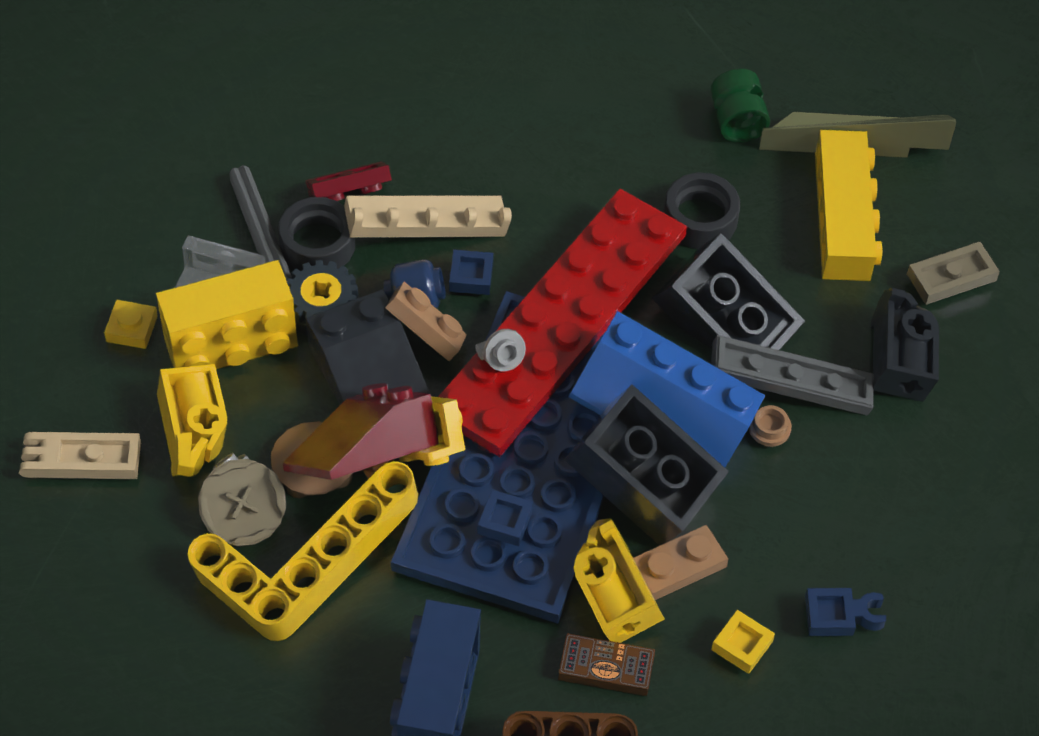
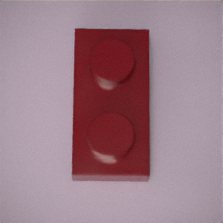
M380 161L305 181L309 196L326 197L339 201L345 198L344 192L359 189V194H366L381 190V183L391 181L392 178L389 165Z

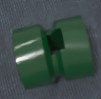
M733 69L715 78L711 84L710 92L714 107L717 109V119L723 137L731 142L739 143L760 137L762 128H769L770 117L766 103L763 100L761 84L756 73L748 69Z

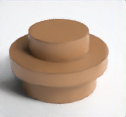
M769 405L757 411L749 426V432L756 442L764 446L773 447L787 441L792 425L783 409Z

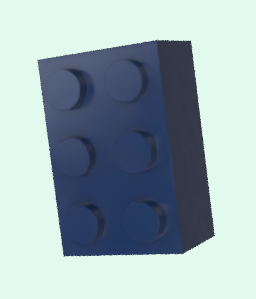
M426 599L423 616H414L410 633V642L413 643L411 657H404L400 675V683L403 684L401 698L395 697L391 710L390 725L393 726L392 736H461L480 651L481 609Z

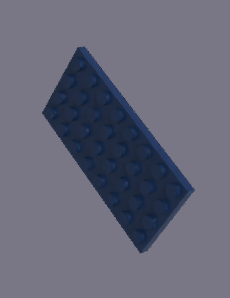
M506 291L486 340L525 298L524 296ZM603 335L501 457H498L463 435L464 451L449 455L447 463L431 466L419 494L418 502L411 513L391 560V571L557 624L559 623L576 577L574 572L576 555L583 544L587 542L589 530L597 521L605 499L602 493L564 460L600 416L568 396ZM492 489L533 501V512L519 547L477 534L478 523Z

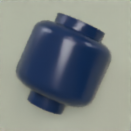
M429 260L396 264L392 267L390 279L384 280V293L388 300H390L393 293L403 282H406L412 288L415 287L423 291L436 309L439 306L440 300L446 297L441 268H434Z

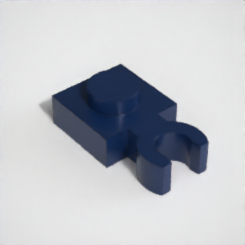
M807 588L805 602L809 636H853L856 624H860L863 628L871 631L883 629L886 615H873L868 611L869 608H881L884 600L883 595L872 592L865 594L861 599H853L851 588Z

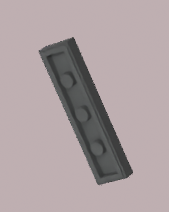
M717 335L712 342L711 365L750 387L863 415H868L873 409V373Z

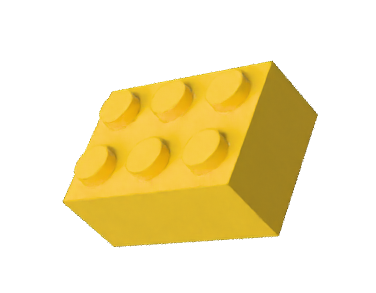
M279 260L156 293L164 340L174 368L215 364L216 369L230 365L238 366L246 363L248 360L269 354H281L290 348L298 346L293 297Z

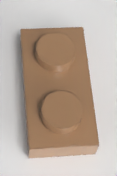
M403 282L396 289L385 307L448 361L459 352L467 335L462 331L461 325L455 318L448 314L443 315L431 304L430 299L423 291L410 287L406 282Z
M707 525L633 558L655 600L722 570L728 564V557Z

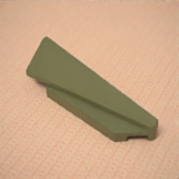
M792 112L773 127L762 128L759 150L815 153L820 130L867 131L868 147L875 149V156L908 157L910 148L949 150L956 126V119L949 115L900 118Z

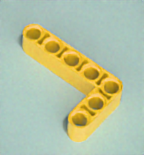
M393 461L381 466L271 579L216 534L207 533L200 535L192 541L187 553L189 562L199 581L262 636L271 641L285 640L314 613L414 509L418 502V492L413 472L408 465L402 462ZM403 484L406 486L401 492H388V489L393 485ZM365 515L376 516L371 523H357ZM334 546L346 547L339 555H327L329 549ZM214 555L221 556L214 565L203 566L207 558ZM302 578H315L314 582L308 587H296V584ZM240 583H252L245 592H233ZM279 608L284 610L283 614L277 619H265L267 613L273 609Z

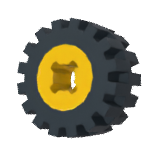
M316 260L315 266H311L309 262L302 265V271L296 268L292 272V279H287L294 302L296 329L300 327L301 333L306 336V318L358 299V287L353 274L349 275L348 269L343 265L338 269L337 263L329 261L328 265H323V260Z

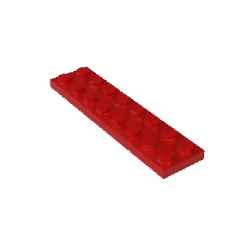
M619 189L496 330H516L523 338L526 351L522 362L512 370L498 371L492 368L485 359L481 360L476 353L438 396L440 398L457 399L458 409L463 420L461 426L463 435L498 457H501L605 333L616 312L621 313L684 239L687 226L626 191Z

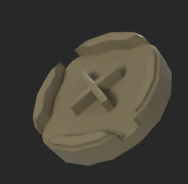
M249 459L230 460L214 468L203 482L198 497L199 514L207 531L211 534H216L228 544L237 547L255 545L270 537L281 524L286 509L285 490L278 476L265 465Z

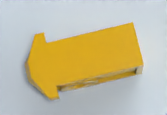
M215 364L160 369L157 397L172 462V477L181 475L192 477L198 474L205 461L209 463L215 459L223 447L227 426V413Z
M609 518L596 521L589 530L587 542L583 544L576 555L574 572L609 641L622 643L665 620L613 520ZM603 570L604 575L598 578L597 573Z

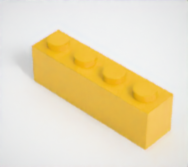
M820 130L815 152L822 279L870 281L874 265H880L882 260V242L875 241V233L879 231L880 213L878 209H873L872 203L876 201L877 179L870 177V171H873L875 164V149L868 147L867 131Z

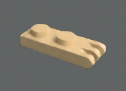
M27 432L24 435L23 444L26 447L22 449L21 459L25 462L20 464L19 474L23 477L137 479L141 449L139 433Z

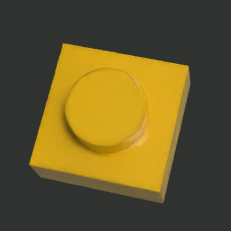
M116 300L104 332L106 342L146 349L158 317L156 307Z
M737 610L713 641L711 650L749 674L772 644L775 633Z

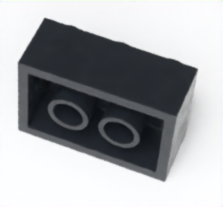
M632 384L609 404L564 459L659 546L667 543L686 528L729 472Z

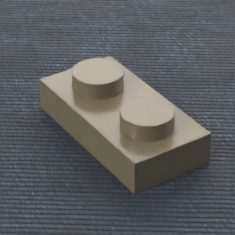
M977 242L909 265L907 276L925 305L995 282L1000 271L982 243Z

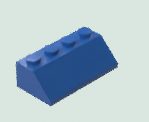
M618 311L568 396L601 415L609 404L632 384L723 467H726L765 397L759 391Z

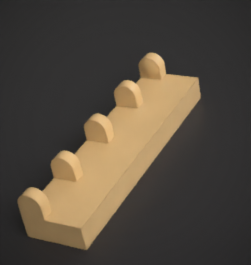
M347 196L344 204L350 237H505L512 216L511 209L504 208L501 196Z

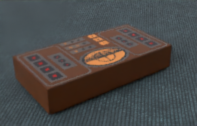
M567 633L558 680L647 696L655 649Z

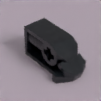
M891 288L883 292L871 320V328L874 329L873 391L924 402L939 381L938 321L930 311L918 306V303L910 293Z

